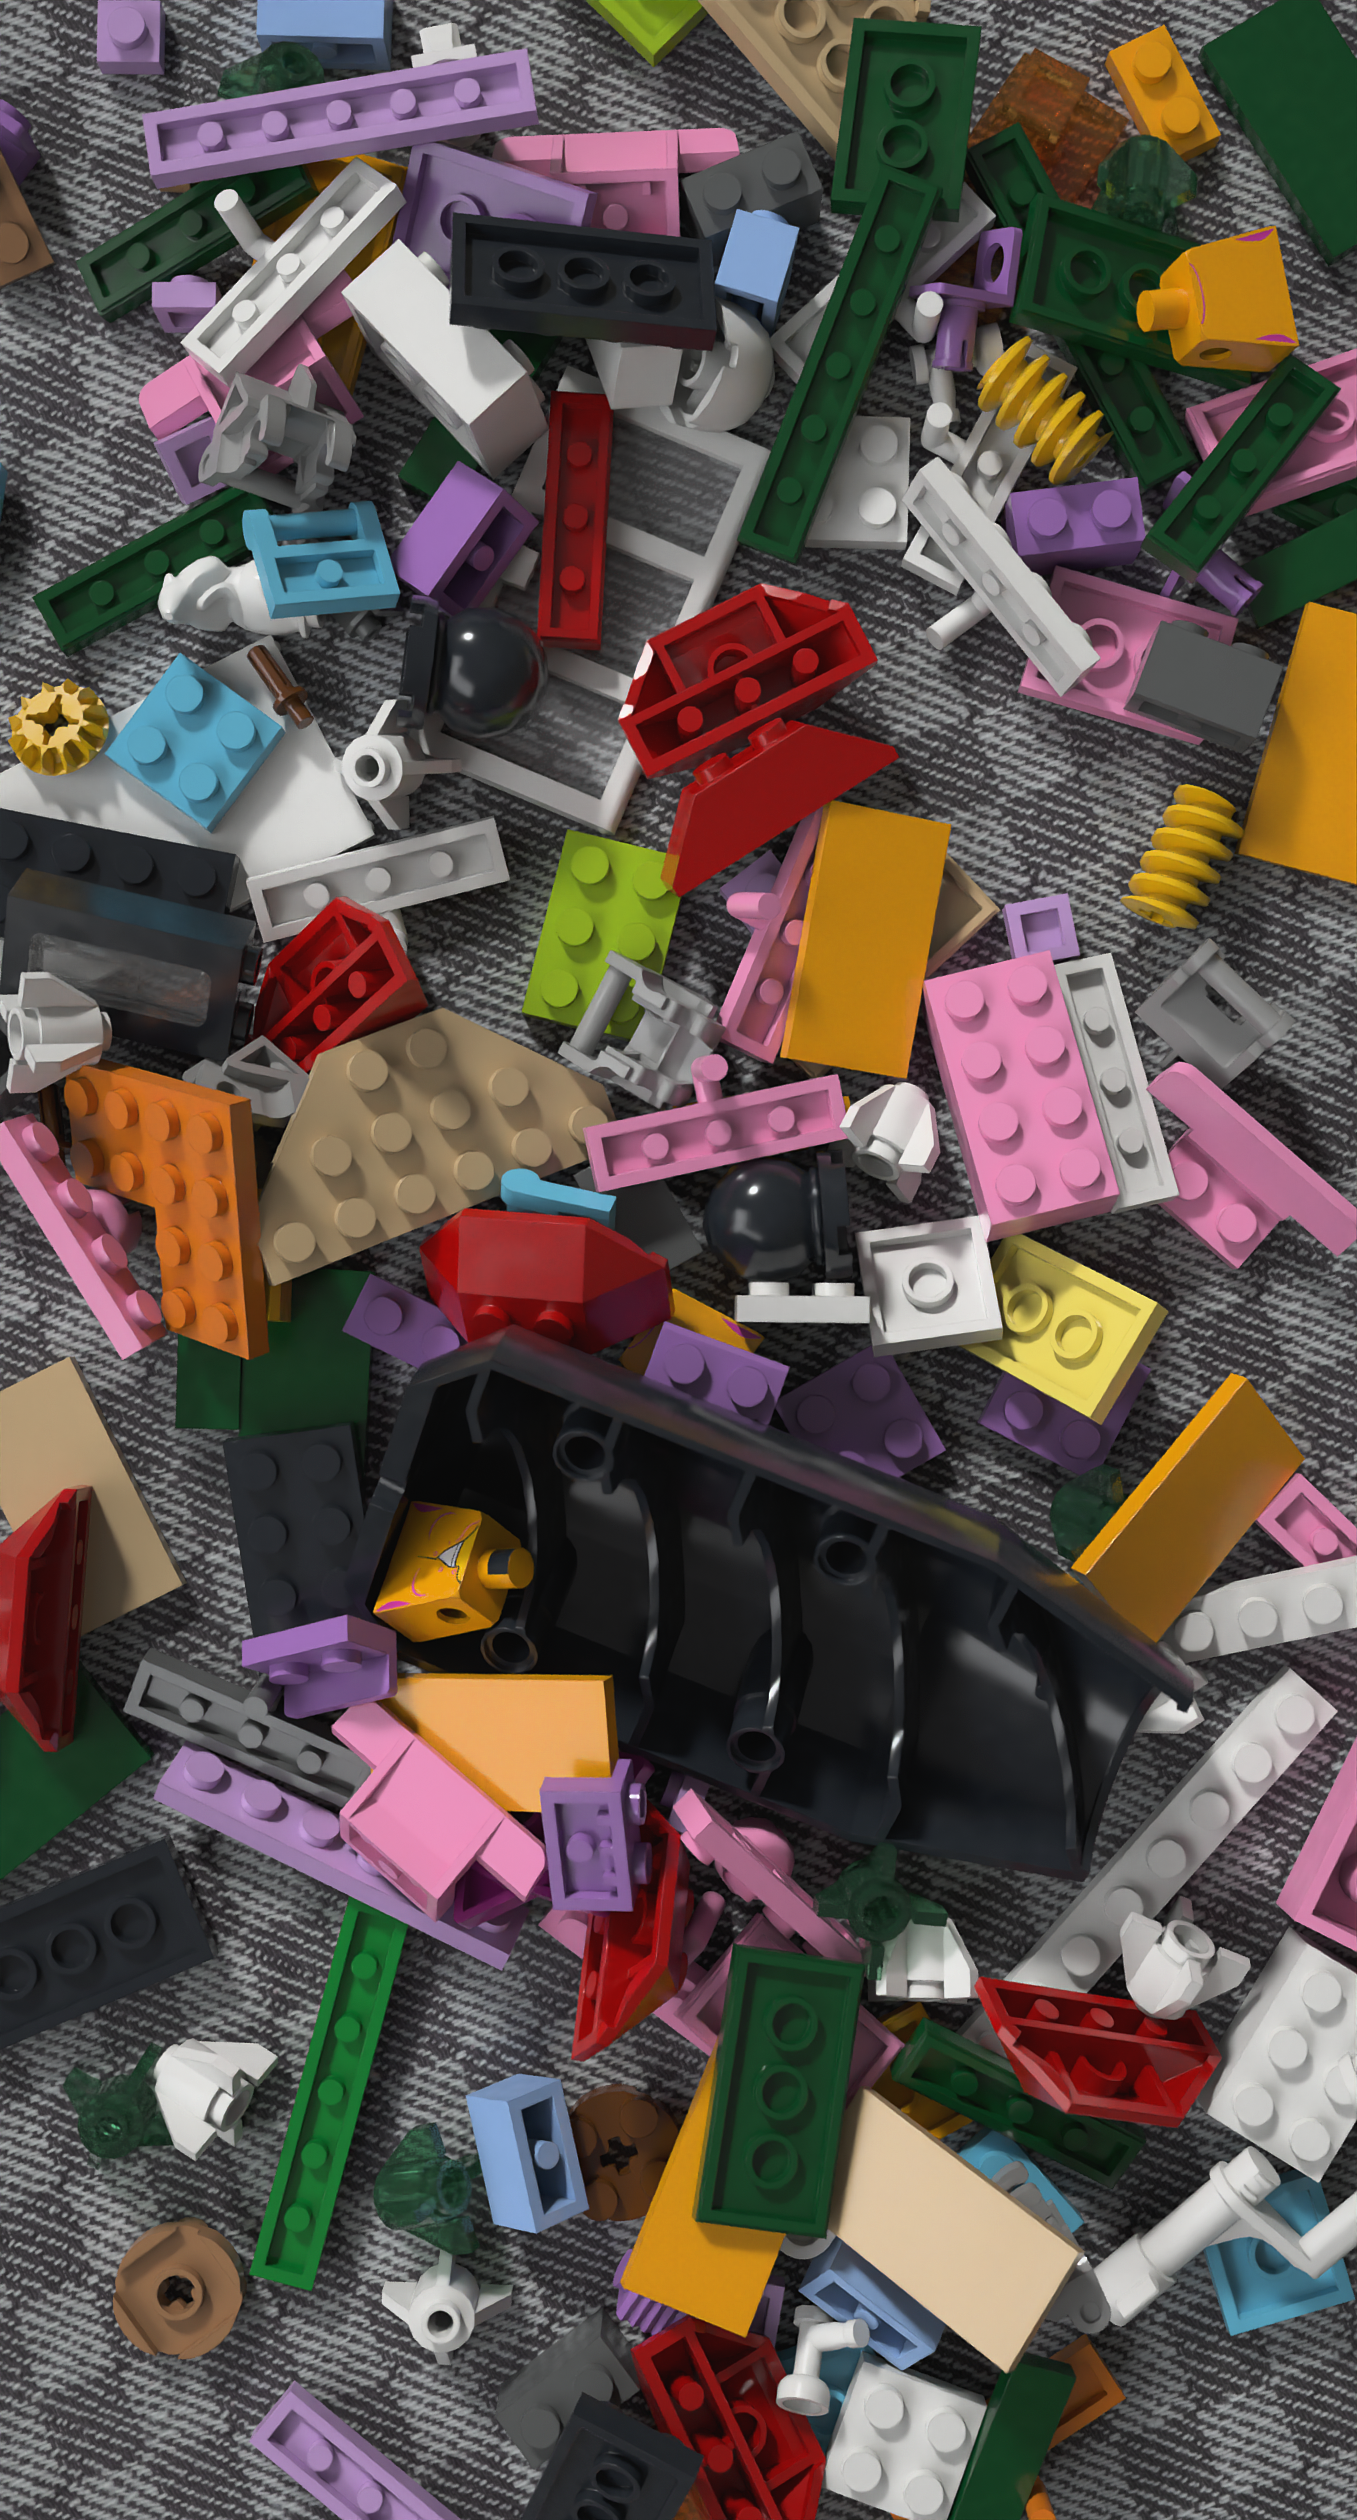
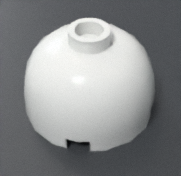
M715 296L717 332L713 351L683 349L672 405L659 406L669 423L703 432L721 433L746 423L758 410L773 388L775 371L773 351L768 332L749 310L734 302Z

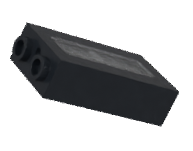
M26 868L7 897L0 995L19 993L21 972H48L94 999L99 1006L100 1012H106L110 1018L112 1036L225 1062L230 1056L236 1040L247 1041L254 1016V1004L244 1002L247 984L255 986L257 982L263 948L253 946L256 921Z

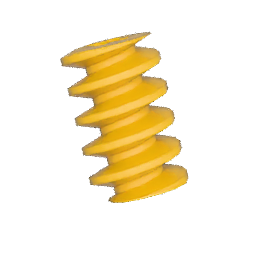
M1025 336L1002 354L979 382L977 390L982 389V392L978 398V407L984 412H990L1001 407L996 416L995 424L1003 431L1019 425L1014 434L1013 443L1020 449L1037 443L1031 455V462L1037 467H1042L1055 461L1048 479L1057 486L1077 475L1098 454L1114 432L1111 431L1101 437L1095 433L1104 416L1100 410L1082 419L1080 418L1078 412L1086 398L1082 391L1066 400L1060 397L1069 378L1065 373H1061L1047 382L1042 378L1051 360L1046 354L1030 363L1024 359L1033 342L1029 336Z
M1186 784L1179 785L1173 795L1177 804L1168 806L1162 816L1166 827L1158 828L1151 837L1152 845L1156 850L1146 851L1139 861L1145 873L1134 874L1128 883L1129 889L1134 896H1124L1120 902L1135 914L1157 924L1170 928L1196 929L1199 922L1185 909L1188 904L1208 906L1210 902L1209 897L1197 888L1199 882L1218 884L1220 882L1221 875L1208 863L1210 859L1230 861L1233 853L1220 840L1222 837L1240 839L1244 834V830L1231 819L1236 809L1228 800L1210 790Z

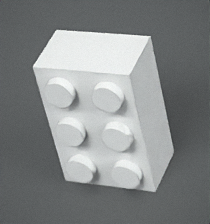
M398 239L341 293L371 352L427 411L441 422L494 480L549 429L540 406L545 400V396L529 376L534 372V367L523 351L510 339L501 345L488 331L489 329L449 325L450 291L446 288L450 284L449 279L429 254L423 252L419 257H416Z
M1289 1926L1217 2045L1222 2059L1198 2095L1197 2101L1206 2114L1319 2183L1357 2120V2111L1350 2098L1338 2065V2060L1348 2051L1352 2058L1357 2054V1968Z

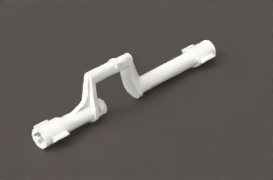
M1348 2051L1338 2060V2065L1350 2098L1357 2111V2054L1352 2058ZM1248 2146L1229 2163L1225 2161L1218 2162L1210 2169L1209 2175L1211 2179L1147 2233L1136 2232L1093 2269L1110 2305V2321L1120 2327L1125 2326L1175 2284L1178 2277L1177 2272L1206 2247L1237 2238L1253 2237L1264 2240L1282 2254L1294 2267L1306 2272L1313 2279H1318L1357 2246V2191L1301 2237L1264 2199L1280 2186L1281 2181L1268 2159L1256 2148Z

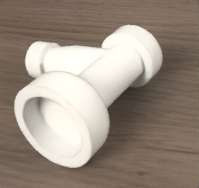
M997 322L981 325L976 329L972 363L973 367H976L977 371L984 376L993 363L1004 354L1001 333ZM923 344L910 346V364L915 385L929 383L933 404L943 402L952 410L953 416L950 426L961 423L959 409L956 408L953 372L944 370L945 367L943 369L932 367L936 348L925 350Z
M800 2305L795 2308L793 2322L795 2326L799 2327L793 2374L785 2376L780 2381L776 2404L782 2409L793 2413L819 2416L828 2413L830 2390L827 2384L819 2379L822 2352L840 2350L845 2347H865L870 2339V2331L863 2319L848 2320L845 2323L833 2322V2317L819 2306Z

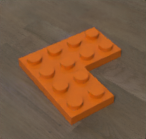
M102 1058L95 1065H82V1068L65 1076L64 1099L69 1109L72 1137L70 1160L75 1170L76 1179L84 1185L103 1189L109 1193L155 1207L157 1224L155 1245L160 1258L163 1291L161 1309L165 1318L166 1329L247 1360L269 1353L263 1259L258 1245L261 1232L251 1099Z

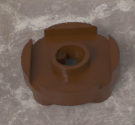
M611 2084L598 2087L579 2098L568 2114L589 2209L582 2213L595 2221H605L607 2219L612 2221H630L646 2216L681 2129L673 2112L657 2097L655 2100L648 2094L638 2092L637 2087L626 2084ZM620 2137L621 2143L624 2146L635 2145L638 2153L629 2157L628 2166L617 2167L614 2162L607 2163L602 2155L609 2151L610 2139Z

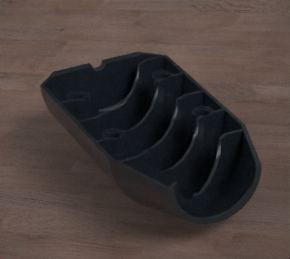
M516 1324L507 1326L423 1362L417 1369L406 1388L379 1474L381 1476L369 1503L343 1586L366 1621L396 1631L397 1659L431 1673L613 1676L618 1748L642 1756L652 1762L852 1842L1083 1883L1090 1873L1094 1846L1112 1785L1130 1742L1145 1714L1161 1692L1177 1703V1710L1184 1713L1188 1712L1194 1702V1682L1188 1667L995 1516ZM412 1501L481 1511L520 1540L521 1548L526 1549L531 1554L534 1563V1574L531 1582L524 1588L508 1589L499 1620L492 1627L423 1642H413L373 1614Z

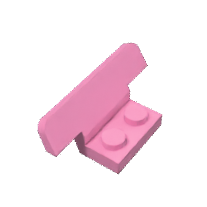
M725 128L507 137L495 144L492 158L598 193L590 227L680 237L679 173H698L740 155L736 134L733 131Z
M343 269L245 375L288 391L296 368L299 364H303L308 367L317 384L315 401L343 411L348 422L353 424L363 418L364 415L317 340L353 316L341 293L352 282V279ZM189 355L148 382L139 394V404L150 430L160 440L177 432L207 411L210 412L215 423H217L230 388ZM268 450L266 460L257 468L277 474L294 462L293 458Z
M1177 1062L1159 1074L1146 1088L1149 1093L1189 1127L1168 1151L1179 1196L1172 1201L1159 1203L1158 1205L1231 1269H1238L1278 1222L1285 1220L1289 1216L1296 1220L1337 1257L1357 1239V1208L1196 1067L1189 1063Z
M379 1700L349 1707L332 1725V1734L374 1771L339 1812L340 1838L435 1923L454 1904L455 1884L475 1861L479 1862L525 1903L548 1867L546 1846Z

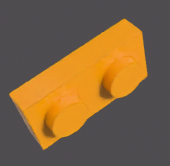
M1165 25L1108 52L1104 65L1160 173L1216 147L1221 133Z

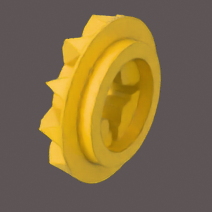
M68 678L61 686L56 687L42 682L41 692L31 699L21 696L22 709L18 715L8 718L12 729V737L8 742L18 759L28 769L48 776L72 773L87 765L102 749L109 731V717L103 702L90 687H79ZM59 714H63L69 723L68 726L58 727L54 736H50L44 728L45 724L56 723Z

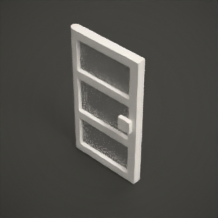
M568 365L557 391L605 394L599 378ZM659 406L614 409L601 651L543 647L548 658L549 684L542 705L524 727L503 737L474 738L451 730L435 712L432 716L425 714L423 729H411L409 736L421 746L425 758L461 759V772L459 773L586 825L602 834L614 836L642 772V768L618 723V718L623 704H625L646 641L712 607L739 544L737 542L738 535L771 451L726 431L721 433L703 432L669 423L660 411ZM550 407L545 417L548 426L550 419ZM549 429L534 442L512 493V497L534 516L539 523L478 607H494L516 615L536 634L538 627Z

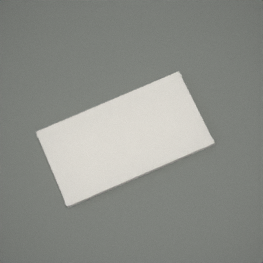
M271 634L204 668L206 672L281 725L286 732L212 833L127 773L105 755V752L144 700L109 717L108 736L102 749L91 762L79 770L64 775L48 776L36 773L22 763H19L0 773V808L236 854L240 858L230 912L252 902L246 884L247 878L344 854L376 838L373 832V823L367 820L353 791L347 786L343 774L334 770L335 756L315 718L308 727L298 729L289 715L279 716L272 708L276 700L247 659V654L253 647L265 645L294 687L298 685L280 652V644L273 639ZM305 701L304 705L306 706V708L309 710V712H310L311 715L313 716V714H312V712H311V710H310V708H309L307 702ZM0 940V978L4 943L3 940ZM49 949L44 951L43 972H48L60 980L89 986L127 966L125 964Z

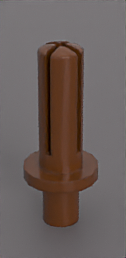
M265 645L253 647L248 652L247 659L276 700L272 708L279 716L289 715L298 729L308 727L314 718L304 705L308 698L305 688L302 686L294 687Z
M51 1084L37 1091L40 1123L44 1124L56 1138L59 1146L58 1155L66 1166L65 1155L70 1154L72 1143L65 1142L60 1088L56 1084Z

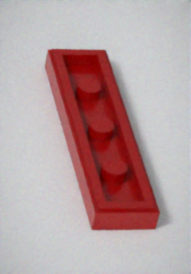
M551 391L537 636L542 647L601 651L614 409L611 410L606 394Z

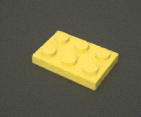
M1022 1234L1003 1238L990 1260L1003 1326L1002 1340L958 1346L1102 1425L1169 1311L1159 1303Z

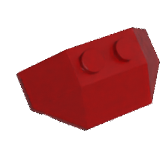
M760 583L647 640L625 704H623L619 715L618 723L647 780L696 768L721 753L728 754L750 743L748 736L762 725L774 719L782 718L783 722L787 723L817 709L878 663V659L849 603L833 599L828 601L803 592Z
M782 718L774 719L762 725L748 736L751 744L749 747L730 759L727 753L716 755L693 771L696 780L681 791L660 879L667 890L677 897H681L898 759L899 756L894 747L793 720L784 723Z
M346 896L336 897L268 964L255 1006L253 1034L248 1036L244 1047L263 1035L309 1075L318 1054L408 1021L419 1015L429 1005L390 921Z
M464 1208L444 1223L434 1234H430L423 1239L419 1246L430 1299L439 1307L440 1311L468 1343L516 1324L585 1353L593 1354L664 1323V1321L672 1319L675 1313L668 1259L653 1251L647 1254L627 1237L591 1218Z
M87 1485L64 1488L0 1544V1701L41 1749L46 1752H58L73 1742L92 1486Z
M648 1799L645 1822L643 1825H639L641 1842H650L652 1847L653 1868L651 1881L649 1884H641L633 1911H610V1915L606 1918L588 1913L571 2060L584 2062L611 2045L674 1997L682 1988L686 1979L688 1957L685 1952H682L684 1927L688 1924L694 1907V1893L692 1889L688 1888L690 1862L680 1838L681 1835Z
M980 1976L974 1985L1023 2091L1065 2113L1178 2128L1222 2059L1220 2052L1196 2010L1188 2009L1181 2018L1175 2020L1156 2019L1140 2011L1132 2000Z
M687 2314L630 2349L643 2397L660 2433H668L675 2436L686 2447L704 2456L697 2477L688 2492L701 2520H815L826 2457L806 2415L784 2410L776 2404L778 2385L787 2374L769 2337L748 2330L745 2338Z

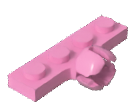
M33 1113L0 1123V1163L121 1359H126L167 1335L168 1332L161 1322L162 1315L158 1304L148 1292L141 1290L127 1267L126 1254L132 1252L137 1247L142 1234V1218L139 1211L128 1215L126 1208L123 1206L132 1200L109 1193L103 1189L94 1187L86 1189L80 1181L72 1178L58 1155L59 1146L56 1138L44 1124L37 1121Z
M692 1788L673 1806L676 1814L687 1829L680 1836L686 1847L706 1866L715 1861L717 1872L732 1893L748 1903L753 1899L762 1900L766 1904L762 1909L763 1913L786 1938L790 1939L797 1932L806 1940L802 1947L807 1954L861 1962L866 1965L864 1977L875 1967L852 1934L809 1896L791 1877L795 1863L793 1846L781 1829H777L772 1821L766 1818L748 1817L737 1820L731 1825Z

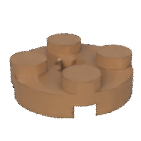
M185 2217L178 2222H166L157 2225L137 2238L123 2257L116 2274L113 2311L119 2327L125 2336L140 2350L154 2356L157 2355L158 2351L168 2355L179 2354L177 2359L199 2357L219 2345L229 2334L236 2321L247 2292V2282L244 2277V2268L240 2257L232 2244L222 2234L209 2228L199 2218ZM177 2275L181 2279H189L194 2285L191 2290V2296L194 2300L188 2304L181 2297L170 2301L164 2294L170 2285L168 2277Z

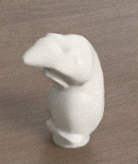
M215 556L196 560L183 569L176 577L170 573L166 574L158 599V608L162 618L167 622L191 625L197 629L214 632L225 631L228 625L234 622L243 629L254 633L289 635L300 632L302 638H308L311 627L322 628L327 615L271 619L255 561L253 560L238 567H227Z

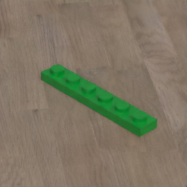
M349 1896L249 2272V2275L312 2291L316 2281L409 1929L408 1924Z

